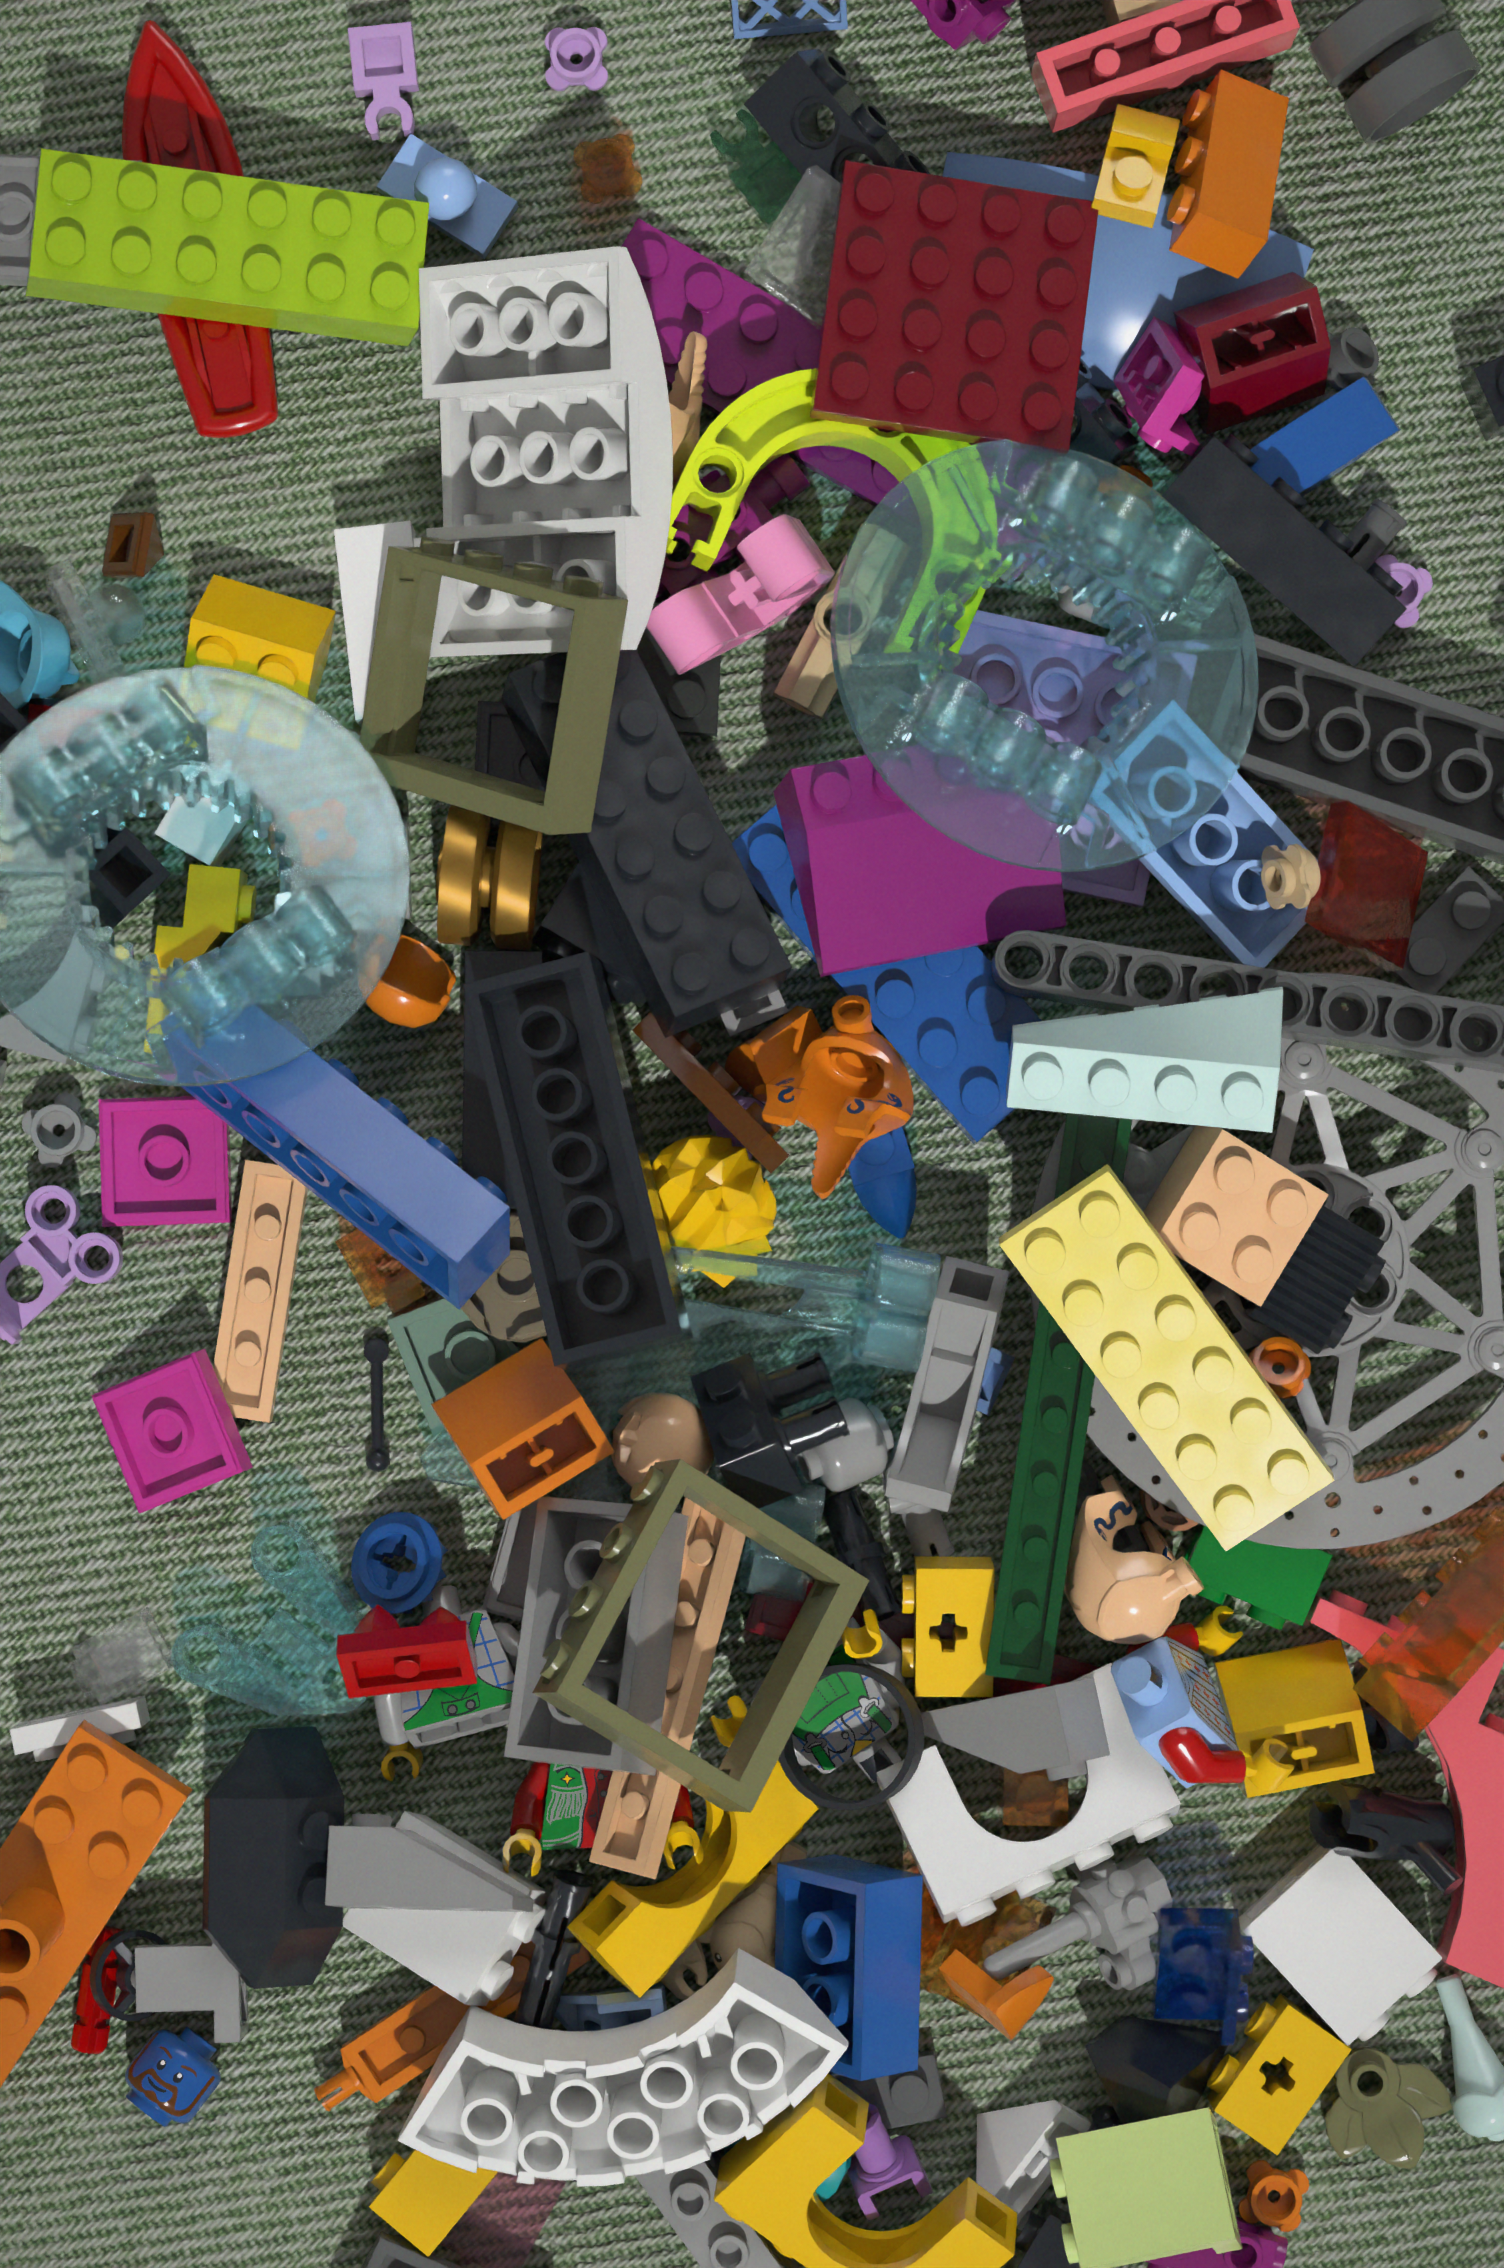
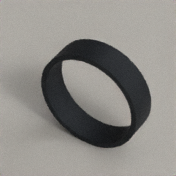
M848 1663L825 1667L818 1682L839 1672L858 1673L879 1682L894 1696L903 1711L908 1730V1747L902 1768L887 1788L866 1800H846L824 1792L806 1776L795 1755L791 1733L779 1757L780 1764L787 1778L800 1793L811 1801L837 1810H856L873 1806L896 1795L907 1785L916 1772L924 1747L922 1716L916 1701L908 1689L897 1678L880 1668L867 1664Z

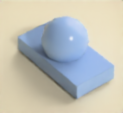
M411 133L376 186L378 192L386 197L428 202V224L483 259L486 258L519 207L515 199L472 173L463 162L447 157Z

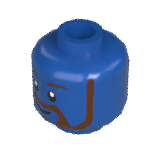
M187 2026L180 2036L170 2030H157L125 2071V2080L131 2088L126 2098L164 2127H167L171 2120L177 2123L189 2122L221 2080L218 2067L210 2061V2058L217 2049Z

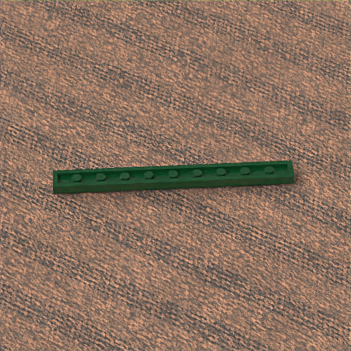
M1066 1113L1054 1200L1106 1164L1110 1166L1123 1184L1132 1119ZM1040 1299L985 1675L1050 1685L1095 1374Z

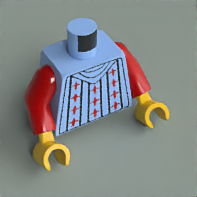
M1216 1607L1195 1628L1189 1622L1171 1625L1166 1629L1163 1636L1155 1640L1135 1645L1130 1644L1126 1649L1125 1656L1112 1664L1111 1673L1137 1741L1185 1788H1189L1196 1783H1242L1245 1777H1248L1259 1789L1266 1792L1274 1791L1295 1768L1291 1764L1279 1763L1280 1759L1288 1751V1746L1280 1740H1266L1252 1757H1245L1243 1752L1238 1749L1205 1660L1197 1652L1200 1648L1210 1656H1219L1242 1637V1631L1229 1633L1221 1627V1624L1234 1613L1230 1607Z

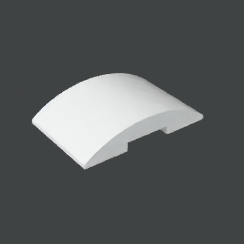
M616 246L419 268L422 398L440 400L443 527L426 528L427 537L454 542V553L464 556L466 549L501 554L504 556L503 566L514 569L515 562L532 563L553 568L552 579L564 582L565 576L570 575L604 582L602 593L628 599L620 650H637L653 608L665 560L673 489V446L667 380L660 343L644 288L627 247ZM442 575L430 657L568 652L574 611Z

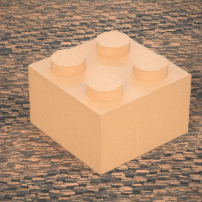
M1196 1125L1143 1213L1176 1257L1261 1307L1329 1195L1227 1131L1218 1127Z

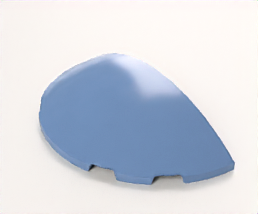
M947 152L943 171L944 177L1093 201L1099 178L1098 175L1050 165ZM1162 192L1153 228L1098 215L1080 357L1091 371L1092 378L1089 382L1096 389L1119 391L1113 380L1154 316L1175 327L1177 330L1173 314L1175 311L1290 272H1294L1304 278L1314 249L1269 229L1268 241L1237 279L1169 251L1173 223L1167 220V211L1173 195Z

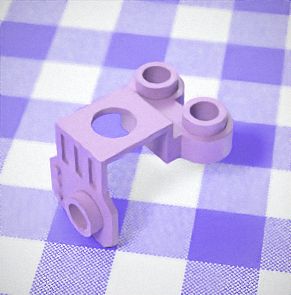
M47 1185L38 1188L29 1196L25 1206V1216L31 1229L20 1238L23 1243L0 1263V1338L4 1341L7 1340L11 1345L19 1344L23 1340L19 1332L72 1285L76 1277L90 1284L105 1283L113 1279L122 1267L123 1252L119 1243L113 1237L105 1233H87L78 1237L72 1229L76 1226L80 1217V1205L76 1196L67 1188ZM52 1199H59L66 1208L65 1217L56 1224L49 1222L44 1214L45 1205ZM97 1245L105 1248L109 1255L107 1266L99 1271L92 1269L87 1262L89 1250ZM21 1265L34 1267L39 1271L43 1279L41 1294L29 1303H21L14 1300L9 1295L6 1287L9 1273Z

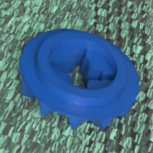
M408 1512L389 1513L372 1522L358 1539L352 1556V1579L361 1599L371 1608L378 1604L390 1614H413V1608L422 1602L432 1601L431 1592L437 1581L447 1577L442 1570V1555L448 1550L440 1542L436 1534L438 1528L420 1516ZM405 1554L406 1558L413 1561L416 1568L415 1571L411 1570L410 1573L400 1572L398 1575L395 1569L390 1568L391 1565L383 1562V1558L393 1559L394 1556L403 1557Z

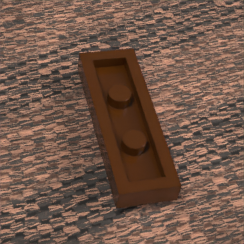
M651 1013L632 1029L651 1051L770 1173L790 1156L773 1139L782 1128L776 1124L763 1122V1109L755 1101L745 1110L733 1098L742 1087L716 1061L705 1069L694 1058L703 1048L686 1030L665 1038L655 1017Z

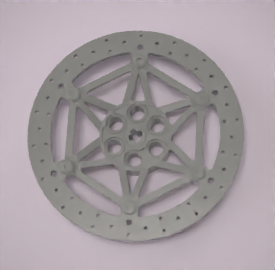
M1300 973L1418 992L1405 986L1369 977L1340 973ZM1228 986L1200 998L1220 995L1232 997V992ZM1283 989L1282 1021H1288L1294 1017L1296 1002L1293 996ZM1336 998L1331 1001L1329 1017L1332 1023L1338 1029L1344 1031L1356 1030L1360 1022V1012L1357 1006L1345 998ZM1341 1003H1345L1347 1005L1346 1011H1343L1341 1009ZM1408 1008L1398 1009L1394 1017V1028L1403 1039L1419 1041L1424 1033V1022L1416 1011ZM1464 1019L1459 1027V1038L1467 1049L1474 1052H1483L1488 1043V1032L1476 1020ZM1281 1038L1278 1090L1284 1093L1269 1158L1299 1177L1315 1182L1320 1190L1329 1195L1323 1206L1348 1220L1349 1215L1358 1207L1363 1206L1370 1209L1378 1221V1229L1375 1236L1385 1242L1378 1256L1385 1259L1386 1262L1378 1277L1382 1285L1380 1298L1376 1303L1368 1307L1361 1306L1355 1301L1354 1297L1351 1298L1345 1311L1351 1314L1353 1318L1338 1345L1334 1349L1324 1345L1319 1354L1311 1353L1301 1347L1308 1357L1334 1355L1337 1358L1327 1424L1324 1422L1308 1378L1303 1381V1390L1294 1396L1306 1428L1304 1433L1332 1470L1335 1481L1290 1509L1289 1511L1292 1513L1290 1518L1286 1519L1284 1513L1245 1540L1296 1549H1339L1376 1544L1410 1535L1444 1521L1479 1501L1504 1481V1462L1501 1460V1456L1504 1454V1382L1503 1387L1488 1407L1461 1434L1419 1462L1385 1476L1356 1482L1352 1456L1358 1454L1361 1450L1475 1374L1480 1373L1483 1369L1504 1381V1321L1493 1178L1495 1177L1494 1169L1504 1164V1085L1502 1088H1499L1497 1085L1499 1080L1504 1084V1073L1461 1067L1460 1071L1456 1072L1454 1065L1419 1060L1441 1073L1462 1089L1485 1112L1486 1118L1484 1121L1467 1132L1333 1066V1064L1327 1063L1326 1045ZM1474 1038H1478L1480 1041L1478 1046L1474 1045ZM1331 1087L1444 1143V1150L1364 1177L1349 1171L1327 1096V1088ZM1305 1096L1324 1161L1320 1164L1291 1165L1289 1163L1290 1152ZM1132 1119L1131 1130L1139 1120ZM1065 1120L1057 1132L1044 1163L1033 1202L1032 1215L1054 1200ZM1189 1125L1158 1147L1153 1148L1150 1152L1129 1141L1123 1186L1142 1212L1196 1125ZM1452 1169V1172L1407 1220H1402L1399 1217L1394 1206L1385 1195L1388 1188ZM1468 1184L1473 1187L1481 1302V1314L1479 1317L1472 1314L1412 1264L1409 1251L1410 1245ZM1212 1279L1203 1289L1202 1294L1210 1305L1214 1308L1220 1301L1227 1315L1240 1328L1238 1332L1232 1335L1243 1350L1258 1346L1263 1341L1272 1337H1283L1246 1315L1245 1312L1247 1310L1242 1305L1240 1295ZM1029 1286L1032 1312L1036 1325L1039 1298ZM1409 1288L1415 1291L1463 1332L1462 1335L1394 1321V1313L1400 1305L1405 1291ZM1372 1337H1378L1458 1354L1459 1359L1457 1362L1355 1430L1351 1431L1348 1428L1361 1344ZM1095 1375L1091 1407H1093L1094 1412L1092 1415H1089L1087 1435L1097 1448L1128 1479L1150 1496L1188 1519L1207 1526ZM1481 1430L1485 1432L1483 1438H1480L1478 1435ZM1133 1432L1135 1434L1134 1440L1129 1441L1127 1436L1129 1433ZM1461 1470V1475L1457 1478L1455 1472ZM1154 1475L1159 1477L1157 1483H1152L1151 1481ZM1412 1476L1416 1478L1414 1484L1409 1483V1479ZM1331 1492H1335L1339 1498L1337 1505L1334 1507H1328L1325 1503L1326 1495ZM1376 1505L1380 1506L1378 1513L1373 1511ZM1424 1506L1429 1507V1511L1426 1514L1422 1510ZM1333 1528L1337 1529V1534L1335 1536H1331L1330 1534L1331 1529Z

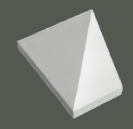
M1056 2100L977 2114L976 2183L1017 2213L1018 2225L1026 2212L1034 2207L1052 2183L1049 2161L1050 2159L1060 2158L1056 2138L1085 2133L1090 2128L1092 2122Z

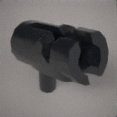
M1332 1781L1325 1788L1331 1798H1336L1340 1802V1806L1338 1804L1313 1802L1309 1812L1310 1830L1316 1842L1323 1848L1331 1849L1341 1856L1379 1860H1412L1444 1896L1454 1892L1463 1882L1460 1874L1443 1857L1453 1842L1455 1827L1449 1809L1441 1800L1400 1795L1382 1787L1374 1786L1368 1789L1364 1785Z

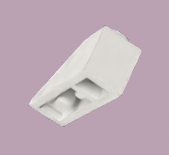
M411 521L334 529L355 720L361 728L388 546L420 547L421 538H416Z

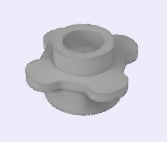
M62 1093L56 1097L54 1104L48 1105L39 1111L35 1109L29 1110L23 1116L22 1129L26 1134L31 1135L32 1141L39 1149L38 1160L46 1167H59L66 1156L77 1150L89 1151L96 1144L97 1133L94 1128L85 1124L79 1112L81 1102L75 1095ZM58 1124L65 1127V1133L61 1137L54 1134V1127Z

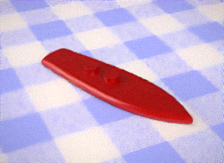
M153 20L146 21L143 24L131 61L124 96L121 142L123 160H136L143 163L244 177L241 161L228 125L206 82L184 51ZM157 313L196 431L200 436L211 438L242 436L259 430L277 419L279 412L270 328Z

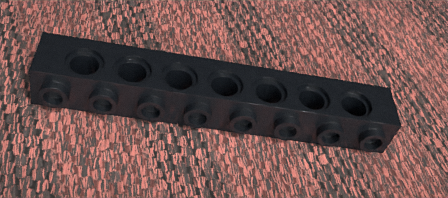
M820 49L797 51L744 105L835 217L842 168L846 160L858 162L860 156L865 154L877 166L930 174L917 156L907 150L903 152L888 134L891 126L884 114L869 101L862 102L848 85V82L851 80L849 72L833 54L827 51L822 53ZM823 104L832 111L835 119V127L829 138L820 131L817 124V114ZM1081 358L1074 406L1077 426L1074 433H1071L1069 452L1064 458L1026 452L1064 500L1074 496L1089 481L1103 475L1139 443L1129 431L1132 428V423L1125 411L1113 400H1104L1089 382L1092 374Z

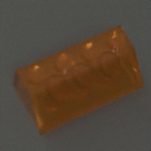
M1498 1506L1472 1533V1536L1481 1543L1477 1549L1469 1556L1463 1549L1459 1548L1435 1575L1444 1584L1437 1594L1432 1598L1422 1589L1397 1617L1406 1628L1396 1640H1393L1384 1632L1359 1660L1368 1671L1352 1689L1411 1741L1458 1694L1504 1641V1512Z

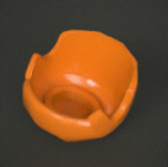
M383 932L379 934L362 958L357 975L359 990L362 993L363 1000L370 1009L389 1023L410 1028H417L436 1021L451 999L449 996L456 982L454 971L438 953L421 941L401 933Z

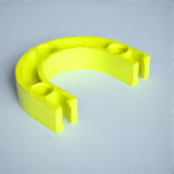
M816 368L778 376L741 395L726 407L709 425L697 442L672 492L666 553L672 554L677 544L673 540L677 529L671 526L682 506L690 505L698 512L709 514L713 517V525L707 542L696 540L691 552L696 553L691 564L708 571L718 555L751 480L760 470L778 457L794 450L812 446L842 447L864 454L885 467L904 487L915 508L921 531V555L918 570L882 654L897 661L906 662L910 653L909 648L913 639L908 638V635L919 615L922 614L930 621L942 623L945 626V633L939 650H931L927 658L928 663L923 672L940 680L951 670L985 593L995 557L996 518L992 494L986 474L971 445L968 442L898 431L886 433L873 427L810 418ZM706 466L719 467L729 477L730 489L723 493L710 492L700 482L699 470ZM946 575L954 578L962 590L961 602L952 604L940 599L934 590L933 583L935 577Z

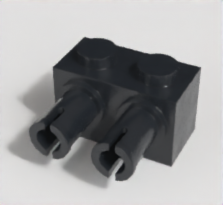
M820 1351L814 1352L809 1357L768 1374L764 1369L758 1370L749 1352L690 1377L720 1472L731 1492L758 1509L804 1491L795 1463L798 1462V1454L839 1437L850 1435L846 1419L835 1396H831L826 1401L781 1418L783 1416L782 1409L826 1391L835 1390Z

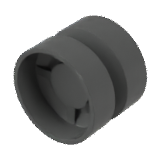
M1358 0L1344 10L1334 20V23L1326 28L1310 45L1308 50L1331 87L1342 86L1367 76L1368 80L1349 97L1343 106L1366 144L1389 137L1422 118L1459 92L1480 72L1481 65L1459 30L1438 35L1425 42L1422 41V38L1437 25L1446 13L1441 0Z

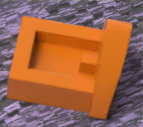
M797 1005L757 1036L745 1040L730 1052L725 1063V1071L742 1088L753 1095L755 1087L761 1084H768L803 1057L808 1045L823 1033L812 1009Z
M957 1949L939 1967L952 1992L1010 2041L1041 2005L1054 1980V1977L1040 1965H1037L1016 1976L1002 1987Z

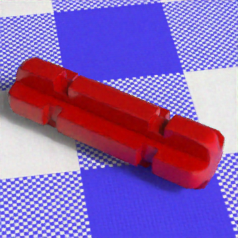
M105 1925L87 1955H90L89 1960L83 1963L76 2014L80 2016V2020H76V2023H74L71 2039L72 2049L82 2053L100 2054L108 2044L110 2025L106 2024V2019H110V2015L98 2006L92 1995L90 1969L94 1956L100 1946L115 1933L123 1931L113 1926ZM113 1950L104 1963L101 1978L104 1995L112 2007L114 2006L117 1987L116 1971L119 1966L115 1963L118 1958Z

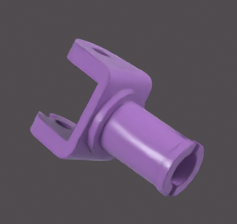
M869 2103L865 2141L855 2152V2156L851 2157L848 2174L858 2203L867 2220L871 2221L880 2217L874 2194L910 2178L921 2198L932 2194L933 2190L911 2139L905 2135L890 2139L881 2121L877 2107Z

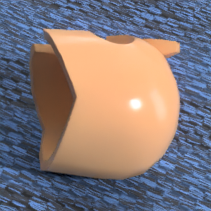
M651 1392L634 1397L619 1408L617 1412L623 1415V1417L613 1430V1444L611 1446L615 1452L611 1454V1458L617 1472L628 1485L633 1487L634 1483H641L650 1466H653L655 1462L682 1459L707 1475L714 1462L715 1455L701 1410L694 1403L676 1394Z

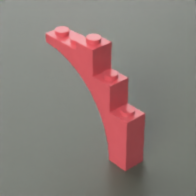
M1332 1589L1328 1600L1316 1595L1306 1619L1349 1643L1386 1675L1417 1715L1438 1756L1452 1804L1456 1851L1454 1869L1463 1878V1882L1451 1894L1450 1907L1436 1951L1446 1964L1504 1988V1718L1489 1713L1485 1723L1479 1721L1504 1663V1649L1492 1644L1496 1632L1460 1616L1456 1628L1438 1621L1428 1644L1423 1641L1427 1629L1395 1615H1391L1387 1625L1364 1616L1368 1607L1367 1603L1335 1589Z

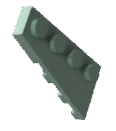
M441 1295L387 1316V1322L433 1437L444 1431L445 1428L430 1404L537 1340L534 1339L528 1342L499 1340L479 1330L462 1309H457ZM547 1336L540 1337L550 1349Z

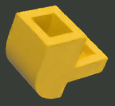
M1117 104L1107 137L1091 207L1099 210L1098 215L1153 228L1177 137L1179 119Z

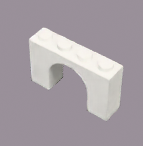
M1112 1663L1073 1680L1078 1681L1094 1677L1110 1755L1085 1761L1087 1774H1085L1086 1795L1084 1801L1072 1821L1059 1832L1036 1841L1017 1842L997 1837L986 1831L966 1810L936 1745L923 1751L918 1768L907 1785L896 1795L886 1800L918 1870L923 1875L925 1885L944 1924L955 1918H958L961 1926L972 1924L997 1910L993 1900L1017 1890L1021 1899L1029 1897L1054 1884L1056 1881L1052 1873L1075 1862L1079 1871L1088 1869L1112 1857L1115 1853L1111 1845L1134 1834L1137 1842L1142 1843L1173 1827L1169 1817L1178 1814L1181 1803L1162 1765L1139 1744L1133 1733L1111 1673ZM904 1760L876 1773L881 1791L887 1788L898 1775Z

